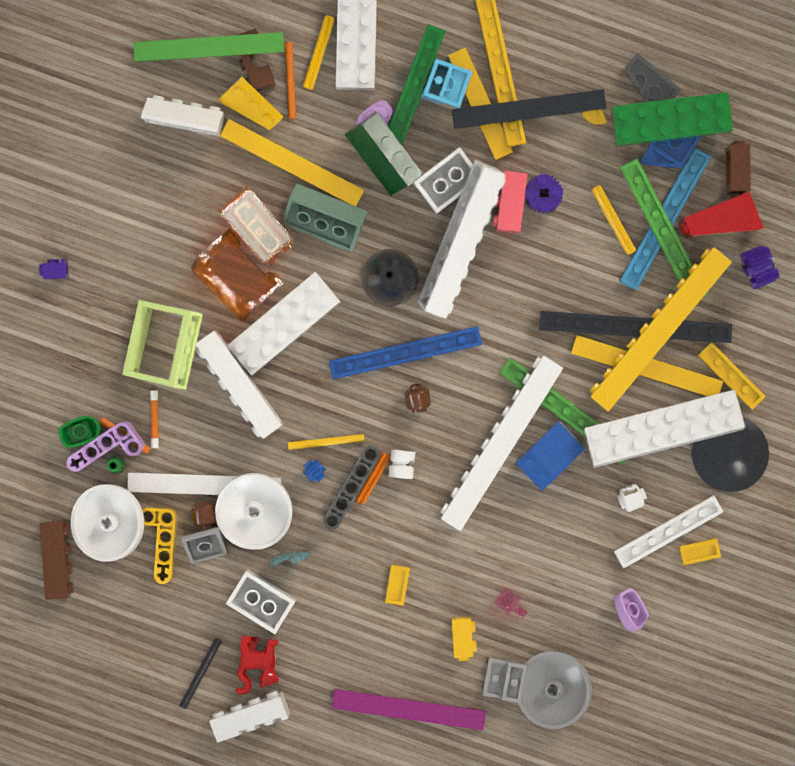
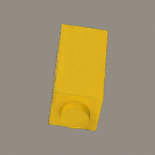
M471 617L452 618L454 658H458V661L470 660L469 657H473V652H477L476 640H472V633H476L475 621H471Z

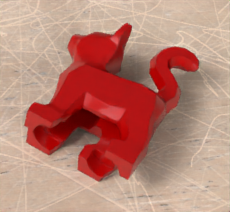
M242 636L240 644L241 658L237 676L244 684V687L235 689L238 695H245L251 689V681L245 675L247 669H262L260 688L279 682V676L274 670L276 664L274 649L279 644V640L269 639L265 651H257L256 644L259 643L260 637Z

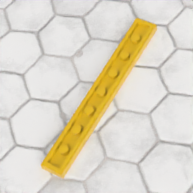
M475 0L497 103L517 101L496 1ZM522 120L502 123L507 148L526 144Z
M228 119L220 135L222 138L348 204L357 206L364 193L363 189Z
M576 335L571 354L612 367L616 365L614 361L618 355L626 353V350ZM652 359L639 374L707 397L720 394L723 384L721 380Z

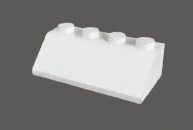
M153 95V98H147L141 118L147 123L220 136L225 114L218 107L210 106L209 109L202 108V105L198 103L185 105L181 100L172 99V102L164 101V97Z

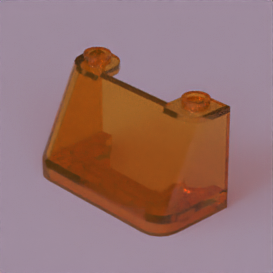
M229 228L197 256L191 269L195 276L240 321H245L283 282L275 272H267L265 274L240 248L241 238L239 234Z

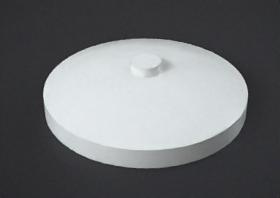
M260 473L243 474L229 481L220 492L215 508L216 521L222 534L233 544L253 550L267 548L277 543L286 534L293 512L290 496L283 485L274 478Z
M111 484L92 487L78 498L71 514L73 538L78 547L87 556L95 560L106 562L122 559L135 550L142 538L144 531L142 508L137 499L123 487Z

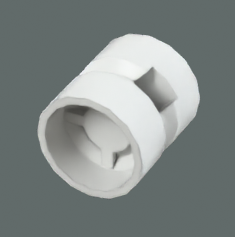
M391 450L390 461L393 464L389 466V477L413 479L414 468L411 464L415 463V452Z

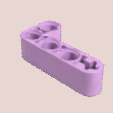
M122 421L72 454L67 459V467L73 472L80 471L118 444L122 446L128 455L135 456L144 450L145 443L131 422ZM120 426L127 428V435L120 433ZM105 436L111 438V446L105 444ZM131 442L138 444V451L131 449ZM89 447L96 449V456H92L89 453ZM83 456L85 458L84 460L79 462V464H74V462L80 457Z

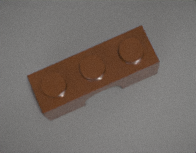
M255 28L238 35L258 34ZM253 54L241 55L242 59L239 60L242 71L246 70L248 74L245 80L257 92L276 85L269 65L257 67L252 63Z

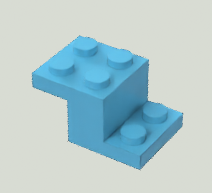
M436 59L421 98L439 105L444 103L460 109L473 71Z

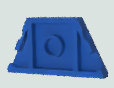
M701 137L653 142L642 157L640 164L681 169Z

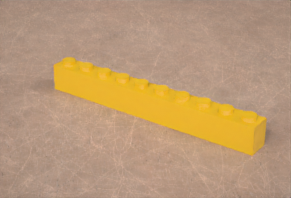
M715 247L710 250L707 248L700 256L702 258L701 262L698 265L695 263L689 269L688 273L690 275L687 279L682 278L676 285L677 291L674 294L670 293L665 298L663 308L661 310L657 308L651 316L653 320L649 325L645 323L639 330L640 336L637 339L633 338L626 347L629 349L626 353H620L614 361L616 365L604 372L602 375L603 381L600 384L596 383L591 388L590 392L592 394L589 397L606 411H610L731 264L732 261Z

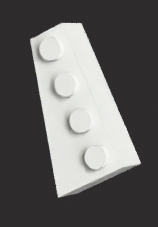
M272 691L266 694V698L261 700L257 697L249 700V704L245 706L238 704L231 707L229 712L224 713L222 710L212 714L213 718L209 722L217 743L241 735L242 731L250 732L256 730L261 724L271 725L278 721L279 717H281V720L288 719L290 711L283 692Z

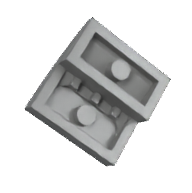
M489 657L482 696L521 703L527 665Z

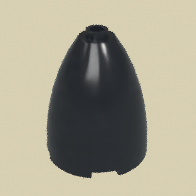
M384 249L376 252L366 261L361 279L363 288L370 299L383 306H397L413 296L418 286L419 273L416 264L406 253L396 249ZM391 271L393 277L387 278L385 274Z

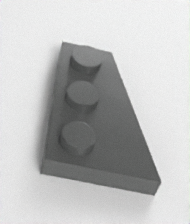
M638 53L625 67L646 102L674 99L682 90Z

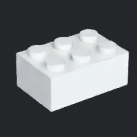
M458 147L414 181L413 184L433 211L438 213L461 195L473 164L462 149Z
M247 569L226 604L276 634L296 599Z

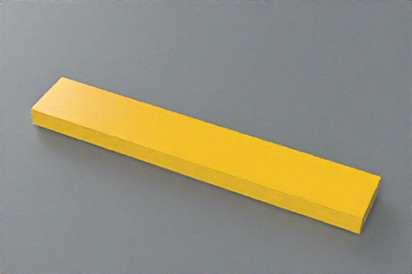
M466 47L448 55L451 64L473 71L465 92L470 106L491 104ZM500 123L480 126L495 161L513 153L511 147L507 148L505 134Z

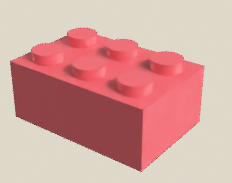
M504 171L505 184L501 189V194H497L498 200L495 207L499 208L498 214L494 215L493 226L496 227L498 232L519 234L527 174Z

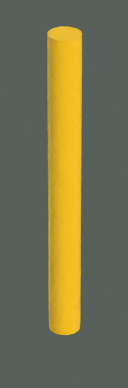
M364 434L288 442V449L365 442Z

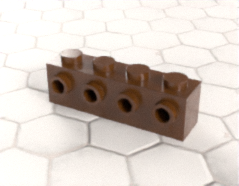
M66 520L40 523L45 600L69 598L71 593H74L73 582H70L72 563H69L68 555H71L70 543L67 544V536H69L70 530Z

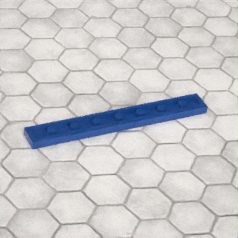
M476 326L330 360L329 364L333 379H338L480 346L482 341L479 328Z

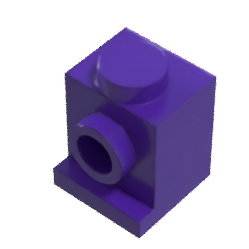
M59 259L47 260V263L39 264L40 276H43L45 280L69 279L68 259H61V263H59Z

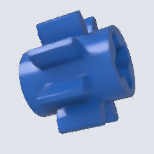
M317 459L314 462L309 460L304 465L306 469L303 471V474L312 483L315 480L320 482L326 476L323 473L326 468Z

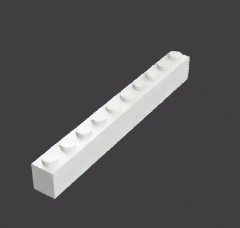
M544 355L542 358L537 357L532 365L535 368L532 374L527 373L522 381L525 384L522 390L517 389L512 397V400H514L511 407L507 406L502 413L503 420L501 423L496 422L491 430L494 433L490 440L486 438L481 446L483 449L481 455L476 454L472 460L471 465L473 467L471 471L464 473L461 478L462 485L460 488L456 487L450 496L453 498L450 504L446 503L440 511L443 514L441 519L460 531L563 369V367Z

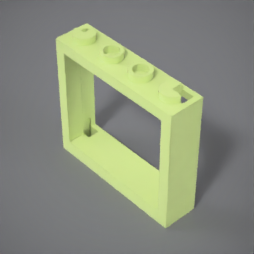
M139 300L122 375L186 390L203 314ZM153 309L183 315L169 380L139 373Z

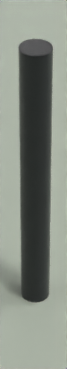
M215 638L182 699L180 707L187 708L222 643L221 640Z

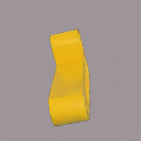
M147 507L142 510L143 516L146 511H150L153 514L152 521L144 519V525L157 526L154 579L159 584H166L172 579L174 571L177 514L170 508ZM165 512H168L172 515V521L170 523H167L163 520V514ZM165 531L171 535L169 542H165L161 537ZM162 551H167L170 554L168 561L161 559L160 553ZM159 564H169V566L165 567V574H168V576L164 580L162 576H159V573L163 571V566H159Z

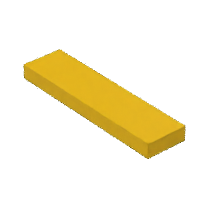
M712 342L697 355L731 390H735L736 395L751 410L766 397Z

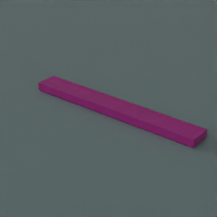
M334 689L332 709L484 730L486 710Z

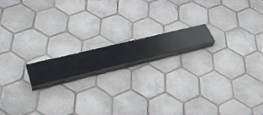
M603 89L452 109L451 112L454 129L605 110L607 107Z

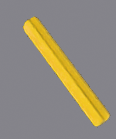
M326 15L324 17L303 84L304 88L310 90L314 88L335 21L332 16Z
M600 185L594 187L592 193L627 255L632 254L636 251V248Z

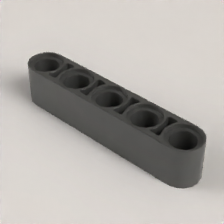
M368 446L363 450L323 519L327 529L334 530L339 527L380 456V452L375 446ZM369 449L376 451L377 456L373 460H369L366 457V451ZM364 466L367 469L366 475L358 476L356 468ZM350 482L357 485V490L354 493H350L346 489V485ZM339 499H345L347 501V507L345 509H339L337 507V501ZM328 516H335L338 520L337 524L334 526L327 523Z

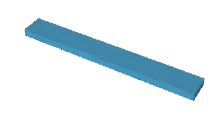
M697 148L693 149L662 204L672 226L711 159V156ZM650 227L619 281L635 291L638 289L661 248Z

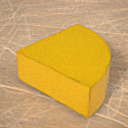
M602 110L582 113V116L592 124L602 125L607 123Z

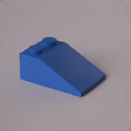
M558 421L517 459L516 464L543 491L585 448Z

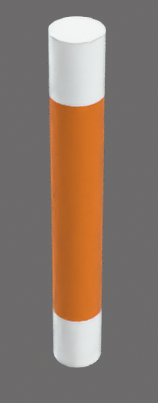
M150 391L151 448H159L158 391Z

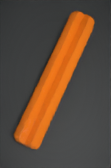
M383 452L355 499L358 503L364 505L390 461V455Z

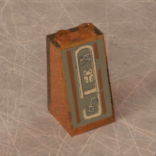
M248 186L244 187L218 210L264 265L268 263L272 265L279 259L278 254L282 251L286 253L294 246L292 242L295 240Z

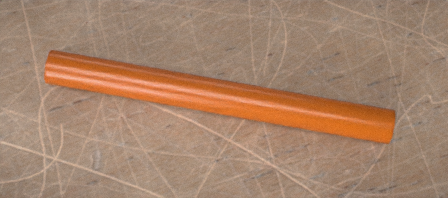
M285 42L288 119H296L292 42Z

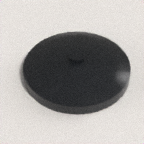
M744 417L745 428L743 430L697 441L692 444V462L697 474L706 484L717 490L737 492L747 489L762 477L767 468L769 446L766 437L755 423Z

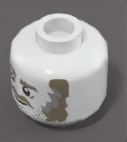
M636 484L620 489L619 495H617L622 510L625 509L627 512L642 508L644 506V499H647L644 489H639Z

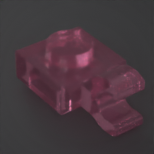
M506 587L494 601L507 614L512 610L521 618L527 614V611L517 604L520 598Z

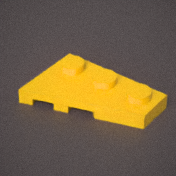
M243 77L239 78L217 100L268 130H271L284 117Z

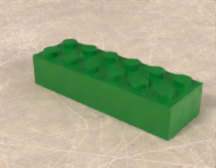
M729 92L618 105L611 108L615 147L728 134L733 131Z

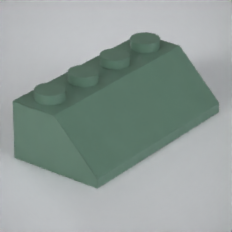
M296 183L290 195L281 225L353 252L368 211Z

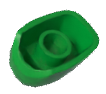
M88 415L81 416L63 424L59 428L58 434L64 447L73 448L90 443L100 435L101 426L94 417Z

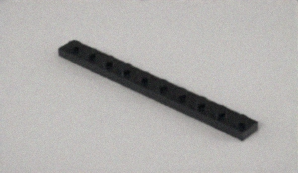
M540 311L539 330L639 337L641 334L639 330L645 323L649 325L653 318ZM683 321L669 339L731 343L732 324Z

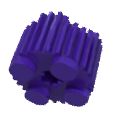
M540 174L528 182L524 199L527 200V207H531L530 210L538 211V213L542 212V214L546 212L547 214L559 206L563 199V188L561 187L562 185H559V181H556L557 178L553 179V176L549 177V174ZM539 190H546L548 192L547 195H549L548 198H540L539 195L541 193H539Z
M760 245L739 255L743 263L742 269L745 276L751 277L749 280L753 289L770 284L780 278L779 271L774 266L773 257L768 247L765 248Z

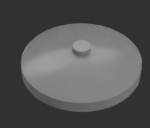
M548 651L535 655L525 663L527 665L521 703L518 704L529 720L544 728L560 729L574 724L585 714L591 702L592 684L587 670L580 661L564 652Z

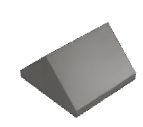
M218 526L181 537L191 564L228 555L223 534Z

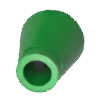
M118 455L111 456L106 463L108 471L112 474L122 473L125 469L124 459ZM112 462L117 464L115 469L112 468Z

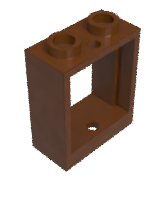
M733 141V143L725 148L726 194H745L751 191L750 144H745V141Z

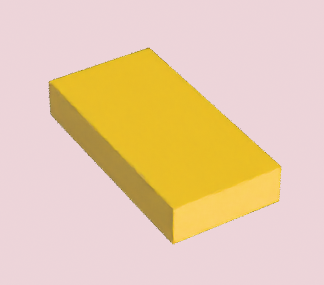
M717 538L679 546L683 565L721 557Z
M391 564L385 603L404 606L410 567Z

